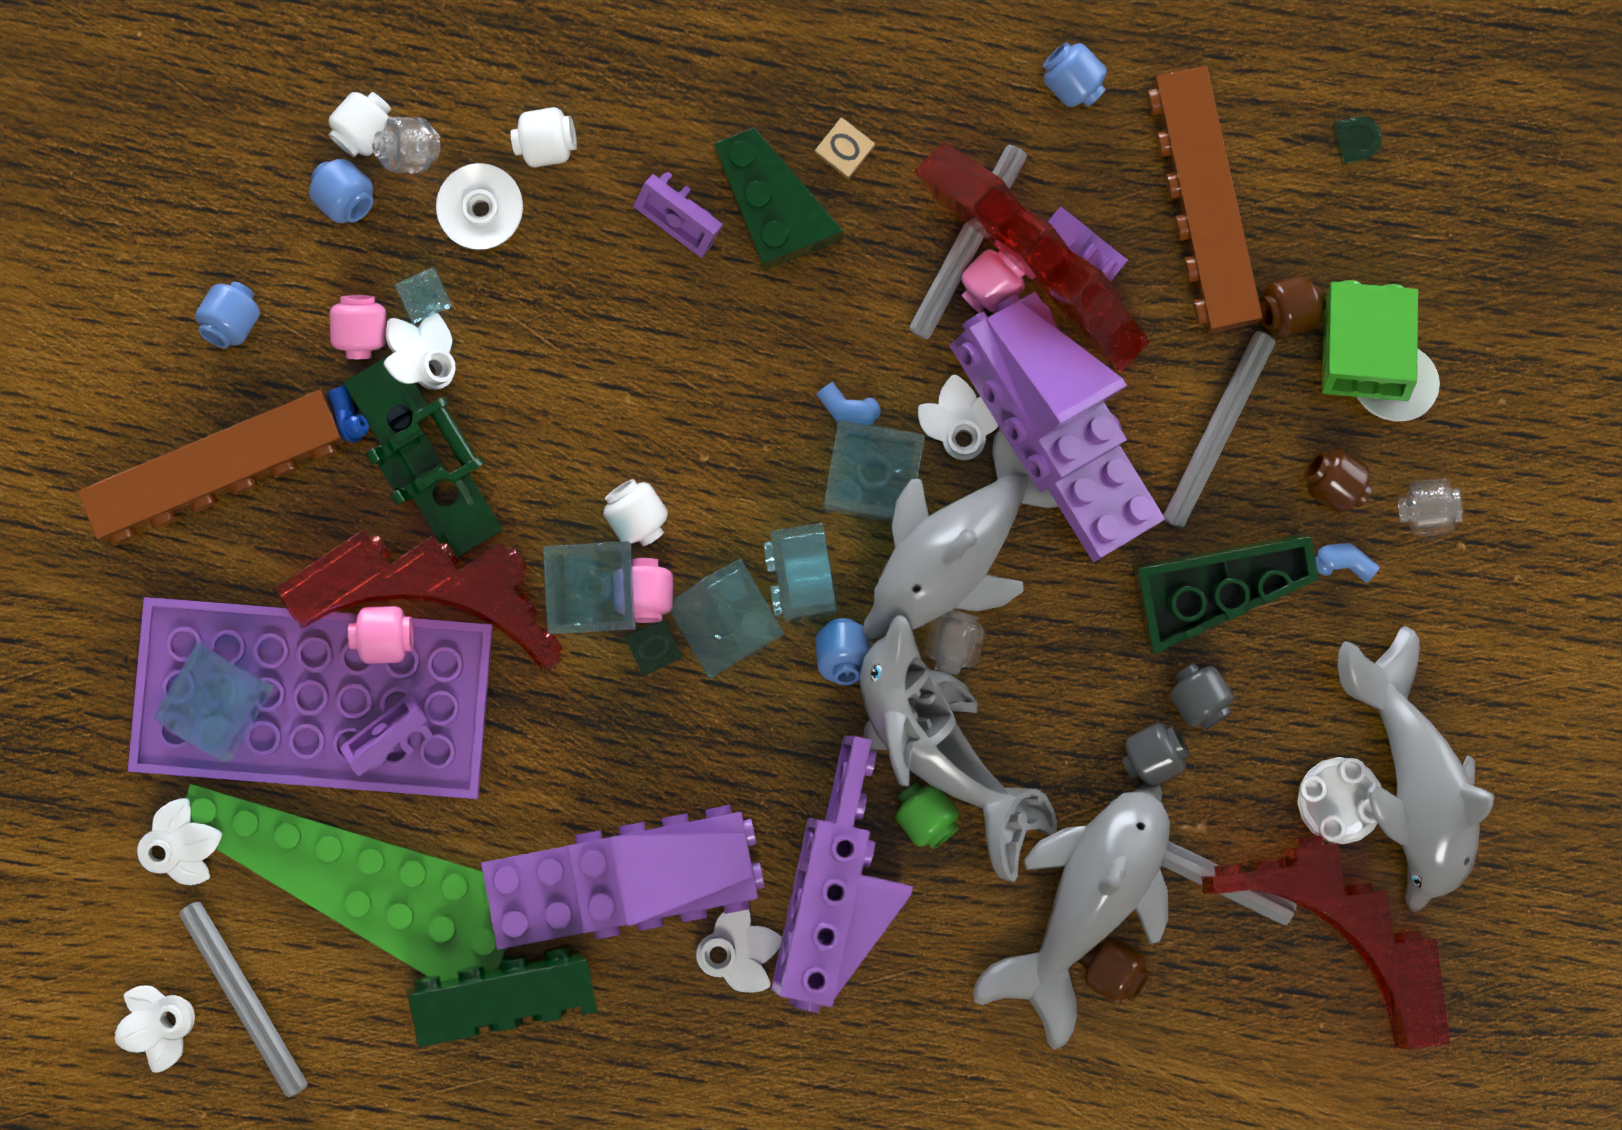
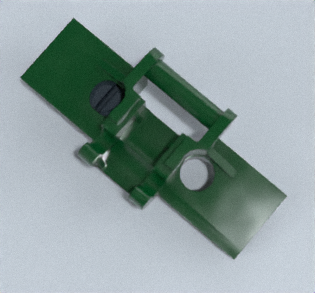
M388 355L343 382L381 446L373 448L365 454L372 465L378 464L394 492L390 496L396 506L403 505L414 499L450 561H453L503 531L470 475L486 463L481 456L477 458L447 409L449 402L446 397H441L428 405L415 383H402L388 372L384 365V361L390 356ZM431 417L462 466L452 473L447 471L421 428V423ZM443 481L454 483L458 489V498L450 506H441L434 499V489Z

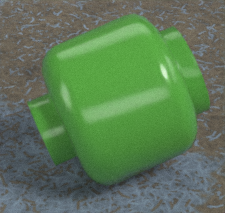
M917 782L897 798L902 805L897 809L895 819L917 847L929 845L933 850L958 831L959 827L956 822L960 817V812L944 791L932 785L922 788Z

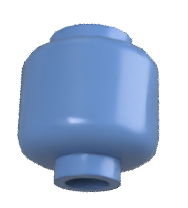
M1067 42L1062 44L1043 63V67L1046 69L1043 76L1044 84L1067 107H1074L1082 102L1088 107L1106 89L1102 85L1107 74L1106 67L1082 43L1071 46Z
M336 159L331 162L321 163L311 175L312 182L309 188L310 199L332 221L337 223L357 222L370 211L374 201L373 184L352 162L346 159Z
M232 282L231 285H213L195 314V320L199 326L198 333L205 340L220 348L225 349L229 345H241L260 316V309L253 300L254 293L248 287L238 282Z
M839 618L830 621L817 633L815 637L817 667L823 678L840 685H851L859 680L864 657L872 647L871 639L866 638L863 634V625L851 619Z

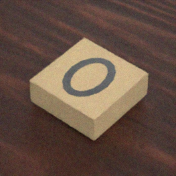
M841 117L815 149V154L849 179L875 147V143Z

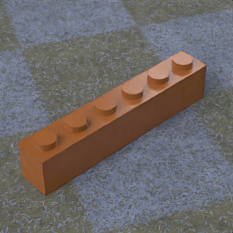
M1207 65L1157 75L1152 83V89L1147 90V99L1151 115H1158L1162 131L1156 132L1157 146L1160 156L1168 157L1171 173L1165 174L1166 187L1169 198H1177L1180 215H1175L1174 217L1175 228L1179 241L1186 240L1189 257H1184V269L1188 282H1195L1198 299H1193L1196 322L1198 325L1204 324L1206 335L1255 325L1263 317Z
M318 390L77 492L96 538L105 543L111 541L112 545L115 546L137 537L135 530L151 524L152 528L156 529L176 521V513L190 507H192L193 512L209 508L218 503L216 496L232 490L234 495H238L252 490L258 486L256 480L272 473L274 478L288 475L298 469L296 463L309 457H313L314 461L331 457L339 452L337 446L346 441L342 439L338 431L335 415L327 395L322 390Z

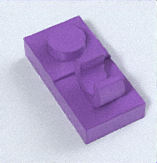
M664 173L660 179L652 174L644 183L633 207L702 258L712 247L723 224L715 219L709 211L699 207L690 199H686L690 192V188L687 185L680 192L671 188L668 185L672 177L671 173Z
M1061 206L1033 240L1035 245L1098 295H1101L1128 261Z
M408 694L343 744L340 749L348 765L359 777L367 770L379 767L398 743L404 752L412 754L414 750L408 741V737L413 732H421L427 740L432 738V733L425 723L428 720L420 706Z

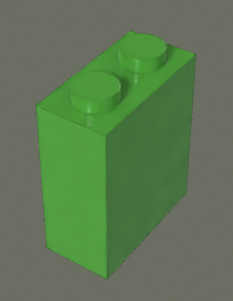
M1354 280L1331 281L1325 298L1326 307L1323 319L1322 394L1409 402L1417 383L1418 289L1404 288L1398 284L1376 286L1361 284Z

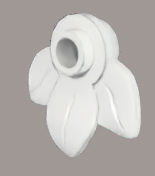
M431 310L424 317L419 327L396 318L388 320L386 340L389 348L393 351V354L384 361L388 372L402 383L413 384L419 382L429 390H440L449 385L455 373V362L449 353L452 345V336L442 317L435 310ZM429 364L434 367L435 375L431 372Z
M955 374L944 384L939 396V404L926 403L918 406V418L923 431L929 437L942 441L946 452L957 460L965 461L978 456L985 446L986 435L999 427L981 396L977 398L972 388ZM959 432H967L971 435L972 443L969 446L962 447L957 444L956 435Z
M188 798L171 801L156 812L152 831L148 832L140 840L137 847V856L141 865L152 873H167L180 884L196 885L210 879L209 870L203 859L215 851L222 838V832L208 825L190 823L191 804ZM159 845L164 848L166 852L164 859H157L153 856V846Z
M749 909L727 914L723 912L716 921L714 933L706 936L697 948L696 958L698 965L710 976L724 977L734 990L740 992L754 993L769 988L770 980L761 964L767 962L780 947L782 937L767 927L750 926L751 917ZM720 946L726 950L727 958L724 962L715 963L711 960L710 951L712 948Z
M141 985L124 993L125 1003L132 1013L126 1016L117 1026L115 1043L126 1051L137 1053L146 1051L151 1071L154 1073L162 1072L170 1068L182 1056L183 1037L192 1030L194 1025V1008L186 999L176 995L165 997L152 986ZM167 1011L174 1014L176 1018L175 1026L171 1025L168 1021Z

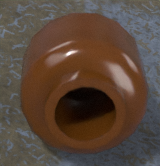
M1294 276L1272 282L1267 285L1262 297L1259 298L1263 317L1261 319L1262 324L1266 329L1272 330L1280 337L1291 336L1316 328L1321 321L1322 311L1326 307V300L1322 289L1319 286H1315L1305 276Z
M1339 448L1329 450L1328 452H1319L1311 460L1305 471L1304 479L1308 482V494L1338 513L1346 512L1354 506H1362L1372 490V486L1368 484L1370 479L1369 467Z
M1117 938L1107 940L1102 946L1097 944L1085 955L1082 961V965L1087 968L1085 973L1086 985L1115 1004L1122 1003L1126 999L1131 1002L1135 1000L1150 976V971L1146 969V957Z

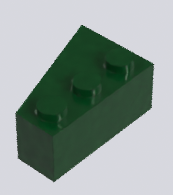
M755 127L714 143L715 154L763 272L843 240L844 231Z

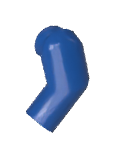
M345 385L328 391L326 394L334 412L337 428L342 439L348 442H358L369 431L367 419L357 413L351 395Z

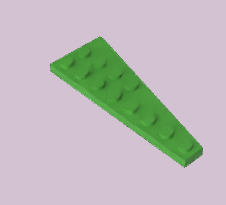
M190 784L186 795L191 804L190 823H200L220 830L222 838L216 848L218 851L428 977L440 976L442 982L458 978L457 971L468 967L482 965L484 972L501 968L500 961L504 958L506 948L497 950L483 871L196 784Z

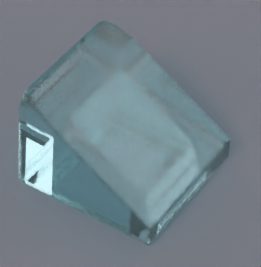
M431 267L394 284L413 324L452 307L435 267Z

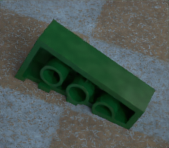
M1305 534L1132 566L1147 650L1153 655L1185 639L1197 636L1222 622L1241 616L1257 606L1269 603L1319 580L1312 537Z
M569 945L547 949L543 951L544 958L527 961L526 955L516 956L500 961L502 968L484 972L482 965L473 966L457 971L458 978L441 982L440 976H430L414 981L415 988L405 991L419 1048L475 1037L480 1034L479 1028L488 1026L490 1032L515 1029L524 1024L523 1018L532 1016V1021H543L545 1023L560 1020L561 1016L567 1014V1009L581 1007L582 1015L598 1012L587 959L578 950L570 951Z

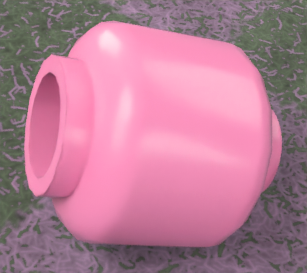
M1001 249L998 253L993 250H985L962 273L961 280L967 289L962 296L979 313L984 308L990 312L997 313L996 305L1016 293L1019 296L1024 291L1025 283L1022 277L1026 272L1004 249Z
M374 296L340 297V303L331 307L330 341L332 346L338 350L346 351L347 359L372 358V350L380 349L386 344V311L381 304L375 303Z
M632 559V566L621 569L617 574V609L626 614L627 621L661 622L662 615L669 613L673 608V574L666 568L658 567V559Z
M396 606L362 608L359 611L356 623H349L348 625L349 648L357 649L361 661L367 664L399 663L404 660L406 652L413 651L414 629L412 617H405L403 610Z

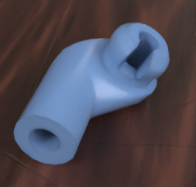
M834 382L829 383L816 394L834 420L842 426L864 428L872 425L881 414L880 405L873 398H865L864 401L846 400Z
M1350 543L1325 545L1318 550V555L1315 556L1317 571L1324 576L1331 575L1334 569L1348 568L1362 581L1367 583L1380 569V566Z

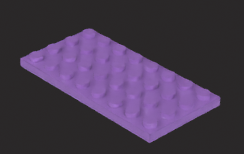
M144 597L128 772L479 799L494 625L412 618L414 629L413 651L406 652L404 660L399 663L367 664L361 661L357 649H350L348 644L349 623H356L358 614ZM410 694L428 720L425 723L432 733V738L427 740L421 732H413L408 737V741L414 750L412 754L404 752L398 743L379 767L367 770L358 777L348 765L340 747L402 698Z

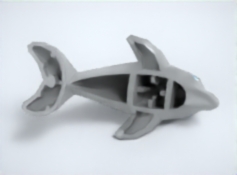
M1000 427L994 435L992 445V457L998 479L994 483L945 506L930 516L921 479H911L898 497L892 522L895 550L884 567L875 587L873 608L864 621L863 634L866 638L876 639L887 635L890 624L895 617L900 615L909 621L912 629H916L955 608L981 611L1002 607L1024 591L1023 581L1007 579L987 573L1012 527L1021 503L1042 508L1059 506L1048 489L1041 493L1038 491Z
M902 615L897 616L890 624L887 635L878 640L868 650L863 660L859 680L862 701L869 719L864 726L863 738L872 740L870 749L889 750L891 765L900 785L909 786V771H912L930 785L947 794L982 808L988 852L994 871L1003 880L1015 882L1018 877L1019 855L1026 830L1035 829L1047 835L1056 833L1057 820L1054 809L1047 796L1040 790L1004 788L989 772L963 735L952 712L977 713V701L965 683L948 672L930 670L924 664L914 640L911 624Z
M1404 626L1399 630L1390 648L1375 663L1366 658L1358 646L1344 641L1338 655V672L1340 683L1346 694L1378 709L1388 735L1397 778V797L1373 783L1368 790L1374 819L1387 837L1402 845L1406 855L1408 869L1405 901L1409 911L1415 913L1423 909L1432 898L1442 897L1459 888L1471 873L1479 845V822L1487 818L1493 806L1494 797L1492 793L1474 786L1475 760L1467 756L1462 765L1448 742L1433 724L1407 700L1418 667L1420 644L1415 631Z
M1142 783L1134 792L1123 793L1113 800L1087 826L1064 828L1040 840L1023 860L1026 870L1064 867L1040 951L1027 955L1007 957L991 964L975 983L972 991L974 1003L984 1005L1004 998L1028 999L1042 1020L1047 1044L1055 1050L1067 1043L1074 1032L1078 1016L1077 998L1068 971L1070 966L1100 943L1134 910L1145 931L1149 944L1160 942L1169 919L1168 889L1160 867L1170 834V820L1161 803L1162 790L1160 785L1152 787Z

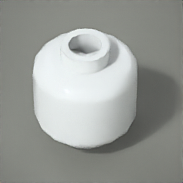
M352 92L331 114L329 125L332 131L329 133V136L341 149L352 157H355L358 153L370 156L393 130V123L387 115L391 108L374 92H371L368 97L361 93Z
M552 107L524 112L519 117L518 129L511 130L514 154L523 155L525 162L531 167L564 163L569 159L571 151L577 148L573 120L571 116H564L563 112L558 108Z
M631 479L615 488L605 497L607 505L603 512L604 518L622 543L633 544L639 541L642 546H646L664 533L660 526L666 521L668 511L649 483H636L634 479Z

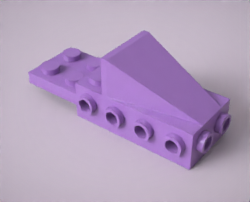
M1036 291L1022 299L1016 293L995 306L997 313L987 317L983 311L963 323L962 327L965 332L949 346L1038 491L1041 493L1047 489L1049 490L1094 563L1165 520L1122 450L1120 444L1125 442L1127 438L1122 432L1119 420L1110 413L1104 403L1127 385L1122 377L1059 330L1053 320L1051 310L1041 301Z
M843 736L825 821L809 817L807 819L771 990L779 996L789 998L788 1003L798 1009L819 1013L821 1005L833 1007L835 997L912 893L913 886L861 874L863 866H870L875 842L869 840L870 831L853 827L855 819L861 820L867 800V794L861 793L863 779L865 775H872L876 760V750L870 749L872 742L870 739Z
M731 805L705 810L706 819L689 822L688 814L686 813L662 818L663 827L646 830L645 823L640 822L618 827L620 836L603 839L601 830L575 835L577 844L481 863L497 950L587 932H594L595 940L621 935L619 926L637 924L638 931L664 926L663 917L680 914L681 922L707 918L706 909L719 906L724 907L725 914L751 909L749 900L758 899L756 889L765 888L760 862L751 864L748 846L756 845L752 820H743L741 812L732 813Z

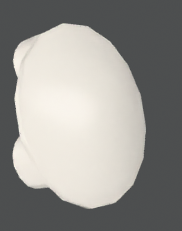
M1336 757L1323 760L1307 772L1299 786L1297 803L1301 819L1313 834L1326 842L1347 844L1359 841L1372 832L1377 825L1372 815L1368 790L1372 783L1381 787L1380 782L1373 772L1359 759Z

